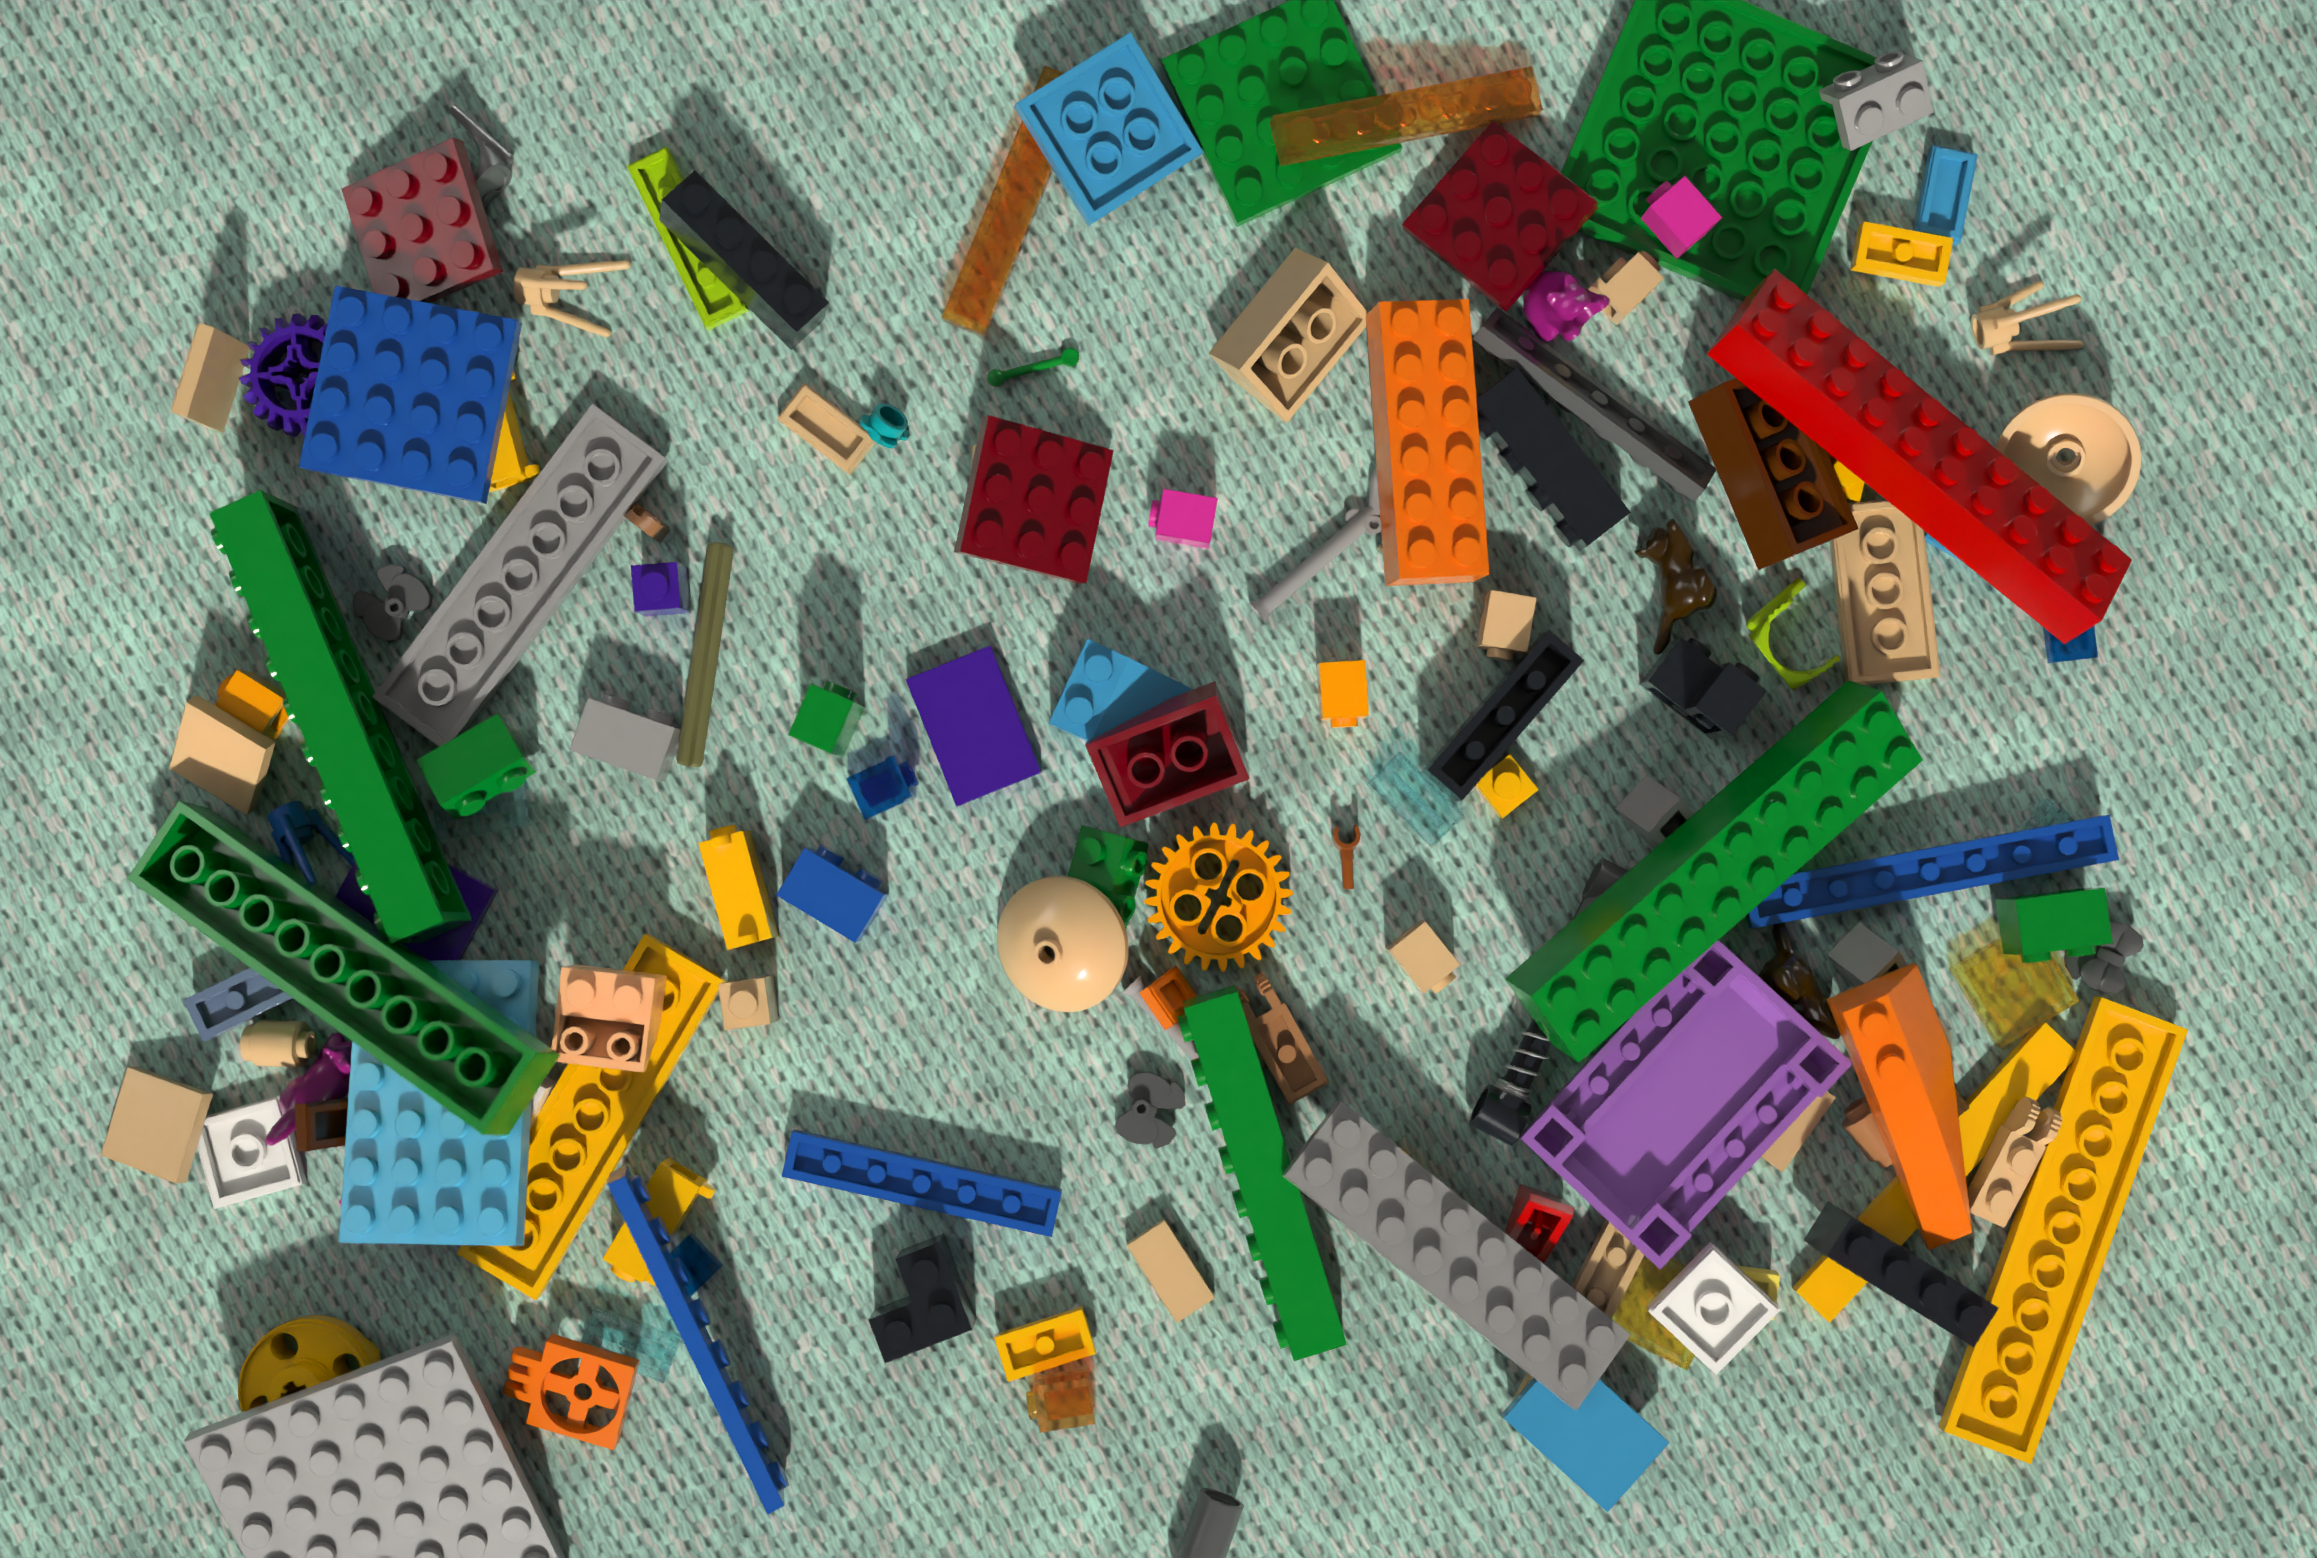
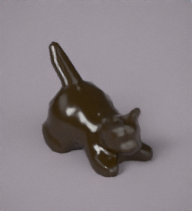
M1674 518L1667 522V531L1664 528H1654L1644 540L1642 546L1634 551L1639 558H1647L1659 570L1662 612L1653 647V652L1657 655L1663 653L1670 643L1673 623L1675 621L1688 618L1698 610L1710 609L1717 599V589L1702 566L1693 564L1694 551Z
M1774 924L1772 935L1778 953L1766 962L1757 976L1823 1036L1831 1039L1840 1038L1841 1034L1827 1002L1828 998L1818 986L1810 966L1801 956L1795 954L1786 924Z

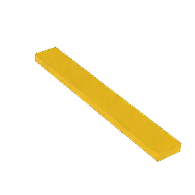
M2040 1021L1958 1109L1966 1176L1985 1156L2001 1124H2005L2017 1101L2025 1097L2037 1100L2076 1058L2078 1052L2046 1022ZM1897 1175L1856 1218L1900 1246L1918 1228ZM1823 1254L1792 1289L1830 1323L1864 1287L1867 1281Z

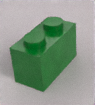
M826 680L823 688L810 683L788 735L828 753L844 757L865 707L855 703L857 693Z
M498 713L415 760L437 801L454 819L478 812L484 807L486 801L502 792H510L519 788L525 783L527 777L536 773L514 732Z
M2076 888L1995 899L2003 954L2021 955L2022 963L2051 960L2050 952L2060 950L2066 951V957L2096 954L2095 946L2113 943L2105 888Z

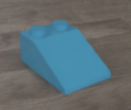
M1087 639L1049 724L1087 742L1164 701L1193 689L1125 655Z

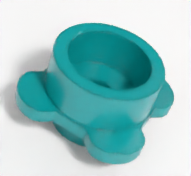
M878 404L873 409L871 415H862L859 419L860 425L863 429L867 430L869 437L874 442L890 449L896 447L897 441H906L910 435L907 429L908 420L898 408L890 404Z

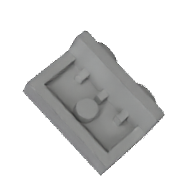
M1900 51L1889 52L1877 57L1874 65L1861 71L1854 70L1842 73L1833 79V84L1819 90L1821 100L1833 106L1843 148L1852 151L1934 113L1923 60L1908 56Z

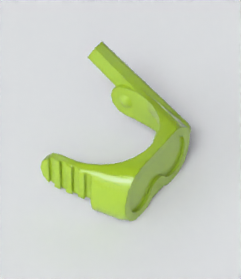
M1800 578L1794 580L1746 622L1747 628L1751 631L1748 636L1792 690L1813 680L1814 676H1820L1821 672L1825 673L1826 669L1832 668L1835 662L1838 663L1841 660L1839 655L1836 654L1814 669L1797 671L1783 666L1773 657L1769 647L1770 623L1781 611L1787 609L1794 602L1793 597L1807 586Z

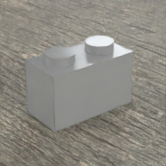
M604 693L602 701L587 698L569 750L654 780L666 781L679 745L681 731L680 728L671 726L674 717L649 708L645 716L628 711L631 702Z

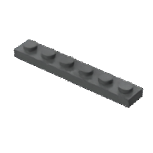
M1496 307L1476 333L1473 340L1482 345L1487 354L1493 358L1501 359L1513 369L1518 368L1531 385L1539 387L1554 398L1563 410L1574 413L1592 426L1595 433L1601 438L1611 440L1622 448L1635 463L1649 468L1660 476L1673 491L1684 494L1693 502L1704 492L1716 471L1714 466L1498 307Z

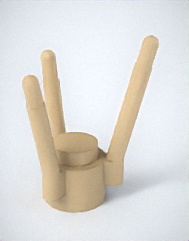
M628 260L559 266L537 265L535 269L520 267L514 278V297L518 304L530 305L532 315L548 316L588 332L609 337L611 335L610 329L550 307L549 303H556L558 301L560 289L585 290L587 288L585 281L559 279L558 276L629 269L631 263Z
M2036 281L1995 303L1979 307V313L1973 314L1971 318V328L1975 342L1980 349L1990 348L1991 355L2007 351L2081 349L2083 347L2081 340L2011 341V338L2019 334V322L2077 304L2082 298L2079 294H2075L2019 312H2015L2012 308L2005 310V308L2044 287L2042 281Z

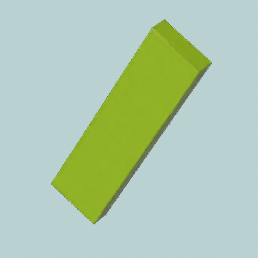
M668 146L627 165L631 177L705 328L709 331L748 312L747 306L659 221L662 199L684 180Z

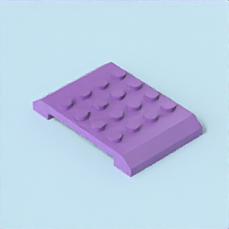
M1718 940L1624 1022L1535 1116L1519 1138L1661 1270L1692 1236L1690 1232L1813 1100L1816 1097L1821 1098L1853 1063Z

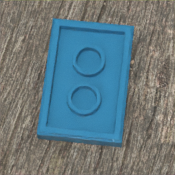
M1533 1378L1501 1414L1511 1426L1607 1512L1670 1443L1601 1379L1597 1381L1576 1411Z

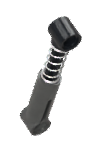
M1604 858L1600 859L1584 887L1582 901L1573 919L1625 875L1628 870ZM1529 1015L1531 1023L1527 1031L1521 1032L1523 1039L1519 1047L1512 1049L1515 1055L1510 1065L1504 1066L1506 1070L1504 1077L1499 1078L1495 1086L1488 1084L1484 1088L1469 1120L1470 1126L1510 1146L1514 1145L1520 1137L1531 1113L1532 1106L1527 1103L1530 1097L1528 1094L1533 1091L1530 1085L1535 1076L1541 1075L1539 1067L1543 1059L1550 1058L1547 1051L1551 1042L1531 1015Z

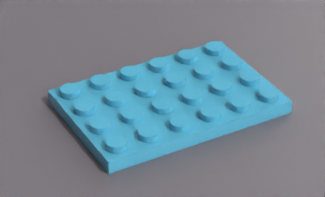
M428 961L535 1037L539 975L538 961ZM352 1041L339 1243L523 1246L532 1099L508 1136L482 1135Z

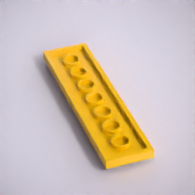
M648 933L643 935L623 969L667 975L662 1019L646 1071L636 1072L568 1063L540 1110L532 1128H530L524 1245H461L456 1253L534 1300H537L543 1294L608 1183L609 1174L615 1171L719 993L718 984L727 980Z

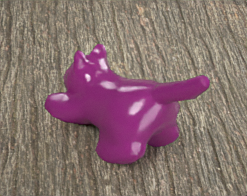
M1547 270L1541 272L1524 291L1523 312L1531 323L1533 332L1543 341L1548 342L1552 340L1558 333L1566 341H1571L1580 334L1584 324L1593 315L1608 306L1610 299L1603 294H1596L1581 287L1577 278L1567 272Z
M332 1033L308 1071L289 1081L280 1094L279 1108L283 1115L266 1136L267 1145L273 1146L281 1142L296 1129L295 1103L342 1098L349 1095L352 1043L345 1041L341 1033Z

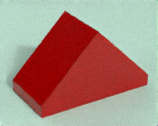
M1520 1184L1505 1233L1544 1264L1574 1216L1575 1208L1562 1197Z

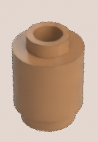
M1861 1097L1844 1110L1843 1113L1846 1118L1842 1122V1127L1869 1161H1876L1881 1168L1892 1165L1889 1153L1866 1097Z

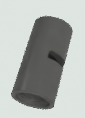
M1202 1488L1177 1558H1226L1244 1508L1243 1503L1223 1492Z

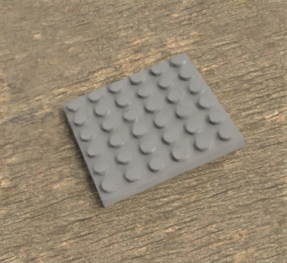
M456 1333L189 1432L183 1442L245 1558H566Z

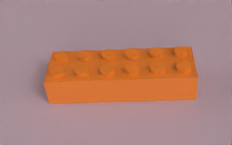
M1469 299L1378 302L1366 315L1385 586L1475 582L1489 575Z

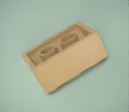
M1294 248L1209 351V355L1233 381L1287 423L1366 328V315L1368 312L1328 262L1298 248Z

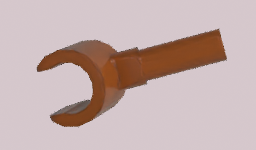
M1354 824V841L1345 844L1338 838L1339 828L1337 825L1332 834V842L1335 848L1340 851L1343 889H1354L1353 849L1356 848L1360 841V829Z

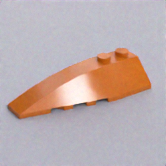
M1912 963L1827 999V1002L1924 1244L1928 1250H1931L1972 1233L1951 1049L1918 965Z

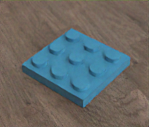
M1131 32L1023 98L1014 106L1087 226L1092 225L1204 153Z

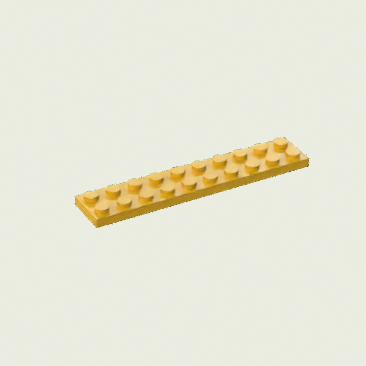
M2094 996L2075 1048L2078 1053L2068 1067L2053 1108L2061 1113L2063 1118L2060 1125L2061 1128L2058 1129L2055 1140L2045 1145L2047 1146L2022 1194L1985 1296L1986 1300L1999 1309L1975 1347L1968 1344L1938 1426L1942 1431L2026 1463H2032L2188 1029L2103 997Z

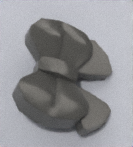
M388 564L377 569V576L389 593L384 601L360 590L356 592L352 602L354 616L362 618L367 629L375 637L388 642L401 639L403 636V619L408 617L410 612L429 609L433 600L428 586L419 578L405 573L406 568L402 565Z
M2111 921L2113 943L2097 945L2100 949L2097 951L2096 957L2092 955L2066 957L2065 967L2072 979L2077 980L2081 977L2082 982L2095 991L2114 994L2124 989L2126 984L2121 970L2125 958L2140 952L2144 944L2142 936L2132 927Z
M1136 1072L1128 1079V1089L1133 1098L1131 1109L1117 1118L1115 1126L1118 1134L1127 1141L1136 1144H1150L1153 1142V1147L1157 1149L1168 1145L1177 1135L1176 1130L1172 1126L1155 1117L1157 1108L1182 1109L1186 1105L1184 1091L1176 1081H1172L1169 1085L1168 1081L1158 1074Z

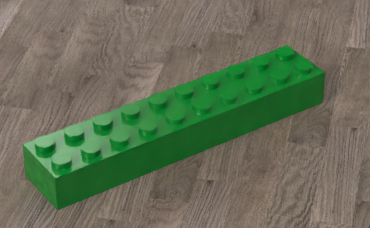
M259 490L209 512L215 527L211 529L213 541L220 552L227 555L233 570L229 571L230 581L236 592L245 598L250 609V613L247 614L248 624L255 636L263 640L269 654L265 656L267 669L276 681H280L286 695V698L283 699V706L288 717L294 724L299 725L304 737V741L301 742L303 754L309 764L313 767L316 766L323 782L319 785L321 797L331 810L334 809L341 825L337 828L338 837L343 847L348 852H352L359 868L355 872L356 879L362 891L366 895L371 896L377 912L374 913V921L378 931L385 939L388 938L391 944L423 943L472 921L381 704L372 697L375 690L296 506Z
M1850 680L1845 682L1505 978L1508 985L1552 1045L1579 1063L1923 761L1882 691Z
M179 800L127 878L482 1135H509L560 1056L556 1051L402 943L391 944L388 938L385 939L380 934L374 923L317 883L313 886L308 885L300 871L210 808Z

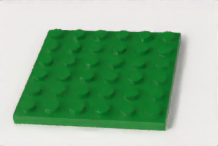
M1634 0L1560 172L1598 201V209L1578 231L1633 255L1645 251L1656 260L1659 266L1741 301L1774 269L1808 295L1873 142L1871 141L1852 151L1843 148L1833 106L1821 100L1819 90L1833 84V79L1842 73L1854 70L1861 71L1874 65L1877 57L1743 0ZM1686 176L1722 218L1707 234L1676 259L1643 222L1641 217L1651 206L1646 199L1660 185L1668 181L1674 186Z

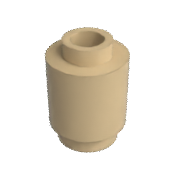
M259 1020L255 1024L247 1025L240 1039L242 1058L245 1061H252L256 1066L303 1067L308 1059L314 1056L317 1047L316 1035L310 1030L309 1025L305 1021Z

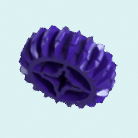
M299 313L292 314L290 324L283 318H275V332L266 327L259 328L260 335L264 340L260 344L254 341L247 342L250 350L255 352L253 358L240 359L241 364L250 369V373L239 377L241 384L252 387L243 397L246 402L257 404L253 410L254 415L262 420L268 419V427L273 430L279 431L284 428L285 434L294 438L298 437L301 431L305 436L319 368L317 354L312 351L311 342L324 343L327 323L325 324L324 319L318 315H311L307 321ZM287 352L284 362L277 366L281 357ZM305 368L311 370L312 372L309 374L308 379L303 377L305 380L303 384L295 380L299 379L301 373L305 375L303 372ZM274 386L290 389L291 399L295 400L297 404L296 411L287 410L281 404Z

